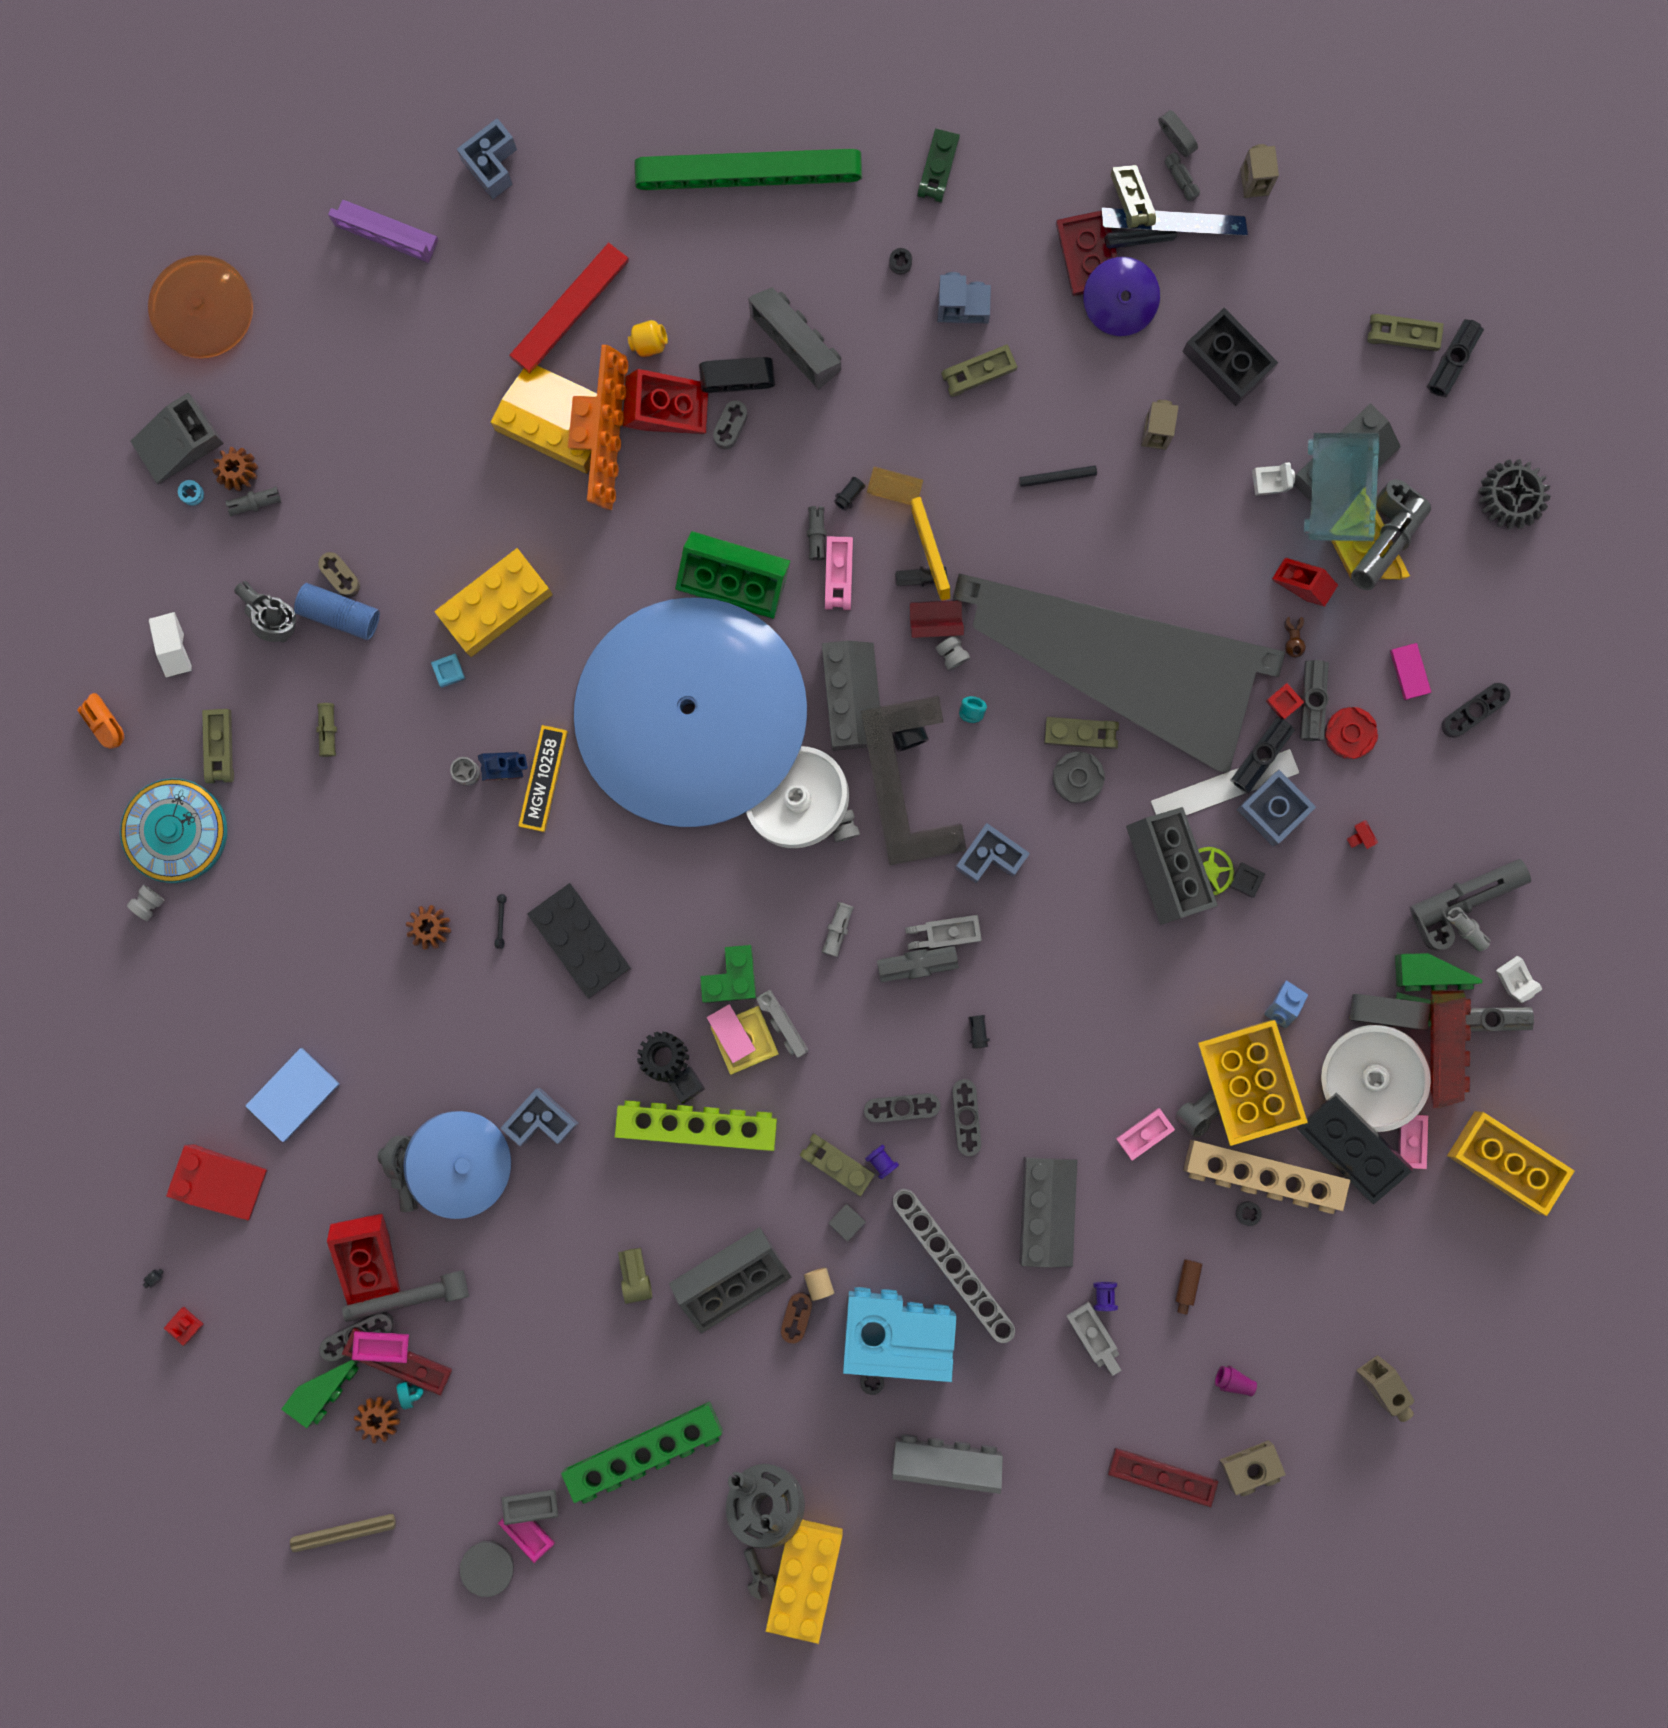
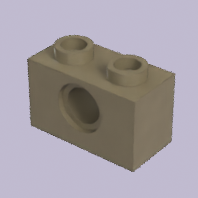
M1259 144L1249 148L1240 168L1244 198L1270 195L1279 177L1275 146L1267 147L1265 144Z
M1168 400L1152 402L1145 417L1141 446L1167 450L1175 433L1178 405H1172V402Z
M1269 1440L1219 1460L1229 1486L1235 1495L1246 1496L1256 1491V1487L1263 1484L1265 1486L1274 1485L1281 1481L1280 1477L1286 1475L1274 1444ZM1259 1464L1258 1474L1248 1476L1247 1470L1249 1466Z

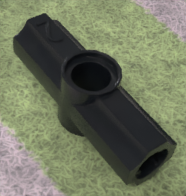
M1463 320L1426 386L1431 393L1445 398L1448 396L1484 331L1480 323L1474 320ZM1450 354L1457 355L1460 362H1454Z
M1278 717L1275 718L1230 779L1237 788L1250 793L1294 733L1295 729L1291 724ZM1257 750H1265L1269 755L1268 761L1259 760Z

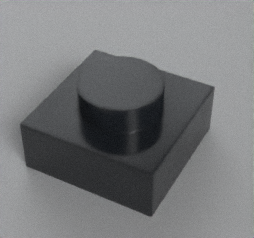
M1241 862L1229 887L1254 898L1265 873Z
M690 1066L682 1071L683 1074L681 1076L675 1075L676 1080H668V1083L682 1104H685L705 1090Z

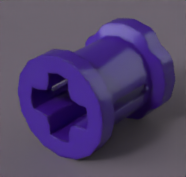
M883 1144L865 1158L879 1172L878 1177L880 1179L886 1177L899 1166L884 1151L885 1146Z
M1094 1282L1093 1287L1096 1288V1305H1094V1310H1118V1306L1115 1305L1117 1282Z

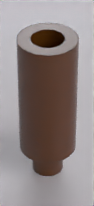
M1184 1259L1175 1301L1179 1303L1178 1313L1188 1315L1189 1305L1194 1306L1203 1263Z

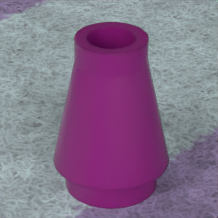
M1221 1366L1215 1377V1386L1219 1387L1220 1391L1252 1397L1257 1389L1256 1381L1251 1380L1232 1366Z

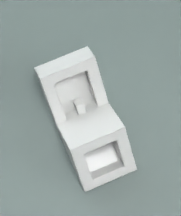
M175 612L150 618L149 624L156 656L165 676L170 677L191 671L192 665L183 646L184 633Z

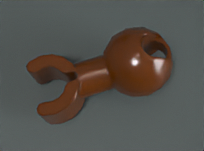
M1287 617L1284 622L1285 629L1290 634V639L1285 644L1286 653L1290 657H1300L1306 649L1304 641L1300 638V630L1304 625L1303 617H1300L1296 629L1290 623V617Z

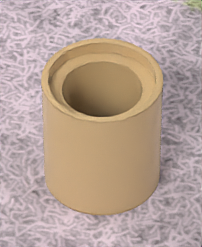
M826 1267L804 1274L812 1301L834 1294Z

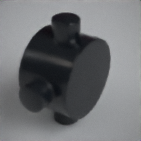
M156 1269L144 1278L143 1281L145 1283L143 1286L145 1288L154 1287L163 1278L162 1274L164 1272L161 1269L158 1271Z

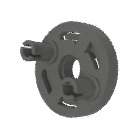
M771 1464L755 1465L742 1473L733 1472L734 1476L730 1475L728 1478L730 1490L726 1501L727 1521L733 1534L744 1544L760 1549L776 1548L791 1539L802 1522L805 1508L804 1494L798 1480L789 1471ZM771 1497L773 1509L769 1515H762L760 1505L765 1498Z

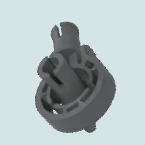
M243 581L242 584L239 583L235 587V594L247 604L244 611L250 618V626L256 636L266 641H280L284 643L293 635L296 628V614L290 605L283 602L280 598L271 597L269 594L266 596L258 594L247 581Z
M397 1135L391 1138L386 1146L379 1150L377 1159L382 1164L386 1176L391 1179V1187L398 1189L400 1211L410 1212L418 1208L416 1200L407 1187L404 1176V1157L412 1136Z

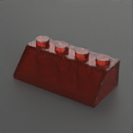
M1431 990L1430 1096L1433 1108H1441L1465 1101V1092H1470V1078L1465 1076V1067H1470V1051H1465V1041H1470L1471 1038L1470 1025H1466V1015H1471V999H1466L1464 991Z

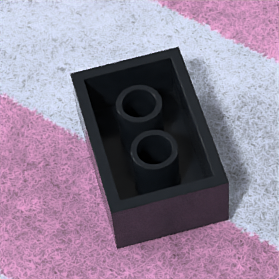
M1225 307L1187 341L1182 351L1235 406L1263 382L1278 364L1275 358Z

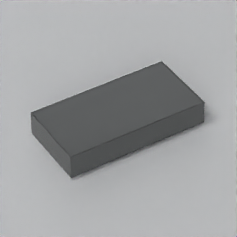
M556 1490L501 1497L504 1525L558 1517Z

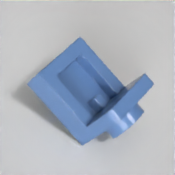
M1286 980L1281 985L1273 1003L1266 1009L1264 1015L1271 1020H1275L1276 1024L1283 1028H1287L1298 1017L1308 994Z

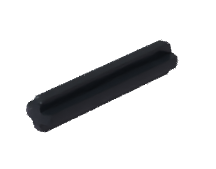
M1136 229L1112 232L1104 237L1106 248L1109 249L1173 241L1177 237V231Z

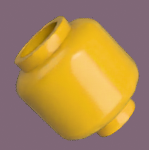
M649 320L632 327L631 336H628V344L632 351H636L640 357L645 358L662 353L665 345L668 344V337L662 324Z

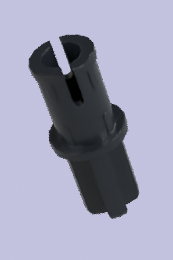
M920 566V569L900 570L895 573L897 586L921 585V587H924V584H935L930 568L923 569V566Z

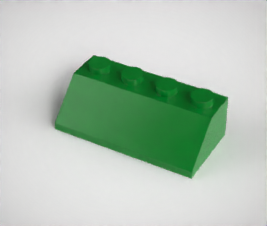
M691 531L683 547L675 590L702 598L727 602L746 611L774 619L786 583L790 560Z

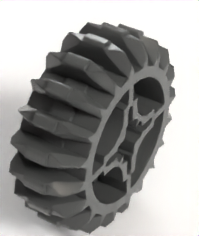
M1511 459L1506 460L1504 465L1497 463L1494 469L1487 471V477L1481 480V484L1484 487H1481L1478 493L1484 495V497L1479 499V503L1486 504V507L1482 509V513L1489 511L1492 514L1489 516V521L1497 518V527H1501L1505 522L1507 529H1512L1515 525L1518 529H1522L1525 524L1531 526L1534 523V519L1539 520L1542 517L1541 512L1547 510L1548 505L1545 502L1549 501L1551 496L1544 492L1548 491L1550 486L1543 485L1542 483L1546 480V476L1539 477L1537 475L1540 468L1530 469L1531 462H1527L1524 466H1522L1521 459H1517L1514 464ZM1511 476L1508 486L1496 487L1500 478ZM1512 490L1516 492L1515 494L1518 495V498H1514L1511 495ZM1498 500L1504 503L1505 508L1500 504ZM1532 502L1528 511L1517 513L1521 503Z

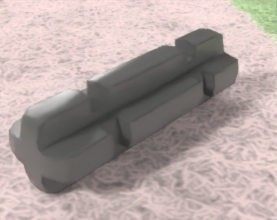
M1174 152L1165 158V164L1169 170L1172 169L1171 174L1180 189L1185 191L1183 194L1186 199L1192 201L1199 196L1200 190L1196 184L1192 183L1194 181L1185 165L1180 163L1182 160L1179 155Z

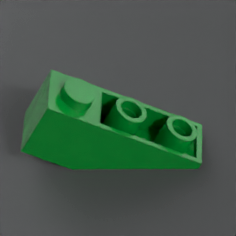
M1428 953L1395 955L1396 987L1405 986V991H1421V986H1431V991L1448 990L1447 985H1457L1458 990L1474 989V984H1482V979Z
M351 1359L298 1386L281 1410L305 1428L310 1427L314 1423L318 1425L327 1414V1411L324 1409L330 1401L334 1403L343 1392V1389L340 1388L346 1379L350 1381L359 1370V1367L356 1366L359 1361Z

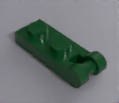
M935 128L917 197L925 199V196L935 198L934 201L942 203L960 134ZM929 182L939 184L938 188L928 186Z

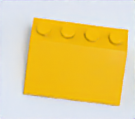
M536 366L530 374L523 369L502 398L491 420V424L495 431L587 474L590 469L591 451L571 450L568 448L572 397L597 396V393L539 366Z
M1269 1020L1198 1043L1230 1146L1308 1123L1275 1020Z

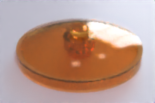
M195 255L175 261L160 273L149 294L148 313L156 334L172 350L188 357L209 358L230 350L243 338L252 319L253 300L246 281L233 266L216 257Z

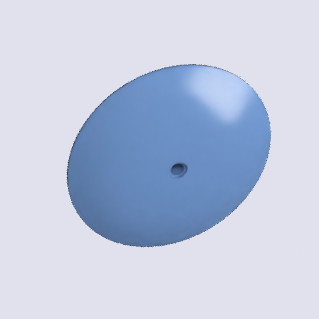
M679 598L659 602L635 612L617 624L605 635L587 660L577 686L574 702V726L578 747L584 763L598 785L611 799L631 813L655 823L676 827H700L725 822L742 815L765 800L780 785L792 768L803 742L807 722V699L803 678L795 658L781 637L764 621L745 609L727 602L707 598ZM693 704L695 705V710L691 714H684L682 710L685 705Z

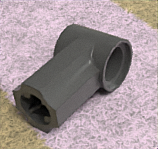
M1210 1089L1194 1104L1192 1102L1184 1104L1175 1116V1119L1194 1137L1203 1135L1210 1127L1211 1121L1220 1114L1213 1090Z

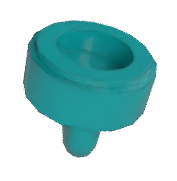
M973 696L965 697L960 706L959 716L963 721L969 723L980 722L985 715L987 705L980 698Z
M402 1382L396 1386L399 1402L404 1410L413 1408V1402L420 1399L423 1395V1388L416 1385L409 1386L408 1382Z

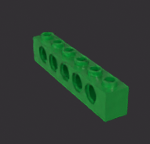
M709 1401L564 1468L561 1475L573 1502L582 1501L585 1504L597 1498L596 1493L604 1489L608 1493L621 1487V1482L628 1478H631V1481H635L645 1476V1470L655 1466L656 1470L669 1465L671 1463L670 1459L679 1455L680 1458H684L695 1452L694 1448L701 1444H704L705 1447L715 1444L720 1440L719 1436L722 1435L723 1429ZM694 1425L699 1429L700 1435L696 1438H690L687 1436L685 1428ZM671 1437L675 1441V1447L673 1449H665L661 1444V1439ZM640 1448L647 1449L651 1454V1458L646 1461L640 1460L637 1456V1450ZM617 1459L624 1461L626 1470L617 1472L614 1470L612 1462ZM590 1471L600 1473L601 1482L592 1483L588 1479V1473Z

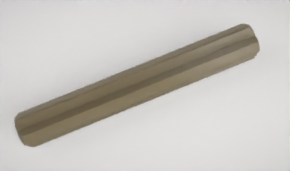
M388 1514L294 1536L290 1539V1547L292 1552L295 1553L393 1530L396 1527L394 1514Z

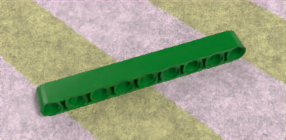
M857 149L639 157L634 161L635 187L640 190L850 183L862 179L861 151Z

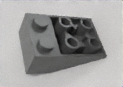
M189 392L167 405L130 441L157 484H160L224 444L199 403Z

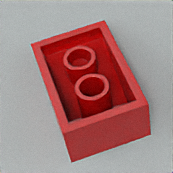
M637 369L625 376L626 397L624 399L623 427L654 432L706 433L708 393L701 391L700 381Z
M194 1144L184 1145L166 1197L200 1208L250 1220L267 1169Z
M383 1213L330 1224L327 1244L347 1305L400 1292L390 1236Z

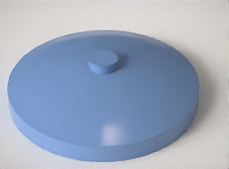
M465 1111L442 1113L426 1121L412 1136L404 1157L405 1181L414 1199L429 1212L450 1219L472 1217L491 1207L503 1193L511 1171L510 1150L501 1131L488 1119Z

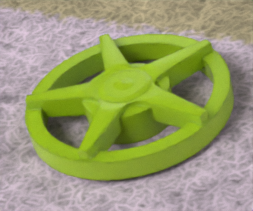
M1214 847L1198 849L1199 853L1211 851L1208 861L1203 862L1209 882L1212 883L1216 890L1213 892L1214 895L1222 893L1229 887L1233 879L1234 869L1230 858L1225 852ZM1214 852L1220 854L1226 860L1228 867H1218L1214 862ZM1229 871L1227 882L1219 889L1216 880L1219 873Z

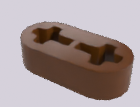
M804 1292L793 1294L788 1302L781 1327L782 1338L788 1343H798L802 1340L812 1309V1300ZM804 1298V1303L808 1307L807 1309L802 1308L800 1316H796V1306L793 1305V1301ZM793 1319L798 1320L797 1330L801 1331L800 1335L795 1334L794 1338H790L789 1332L785 1331V1329L792 1326Z

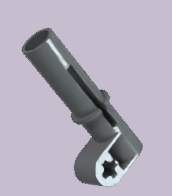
M1398 479L1388 482L1375 499L1377 508L1390 518L1391 522L1381 528L1380 536L1351 573L1353 583L1363 590L1374 588L1399 553L1409 547L1411 537L1431 511V505L1426 498ZM1397 531H1400L1401 533L1384 556L1380 557V553Z
M1517 859L1462 884L1456 882L1451 889L1410 906L1411 915L1425 945L1431 950H1444L1452 946L1455 941V933L1447 919V914L1451 909L1460 907L1463 912L1470 913L1473 907L1530 883L1531 876L1525 863L1521 859ZM1495 881L1498 882V885L1450 906L1447 904V902ZM1441 922L1442 926L1435 929V931H1427V927ZM1437 933H1443L1444 937L1441 938V941L1434 940Z

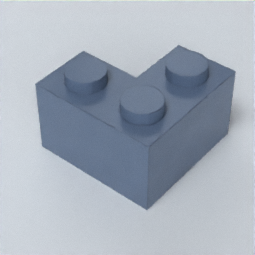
M497 118L458 147L457 151L463 164L492 200L513 185L509 173L501 162L513 154L517 147L511 134Z
M948 272L945 275H940L937 322L988 324L990 318L991 285H985L983 282H971L967 285L966 276L957 272Z
M986 823L955 869L974 883L978 882L990 863H993L1013 877L1030 853Z
M536 1088L500 1129L519 1146L525 1145L539 1128L557 1144H560L579 1123L541 1088Z

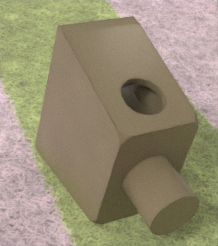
M1377 1355L1356 1370L1381 1407L1391 1416H1397L1400 1422L1408 1421L1413 1417L1414 1413L1409 1406L1415 1400L1397 1371L1385 1360Z

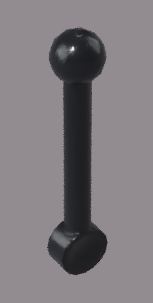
M504 894L497 896V902L499 903L498 933L494 943L497 949H502L505 945L502 937L504 903H506L507 897Z

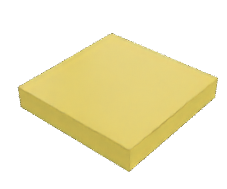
M759 1006L736 1015L756 1050L735 1063H732L715 1031L710 1026L730 1075L779 1055Z

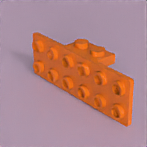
M602 344L597 396L572 397L568 448L571 450L591 451L587 501L606 510H612L613 503L616 500L615 478L619 472L617 455L621 448L620 426L624 420L622 403L626 397L624 382L629 365L624 354L609 345Z

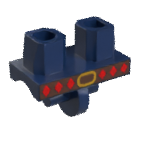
M519 752L482 753L477 755L482 765V781L523 778L522 771L528 768L525 754H519Z

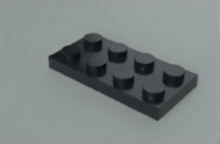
M571 883L527 913L588 999L631 969Z
M1337 1092L1306 1118L1308 1123L1299 1125L1297 1128L1373 1205L1413 1171V1167Z

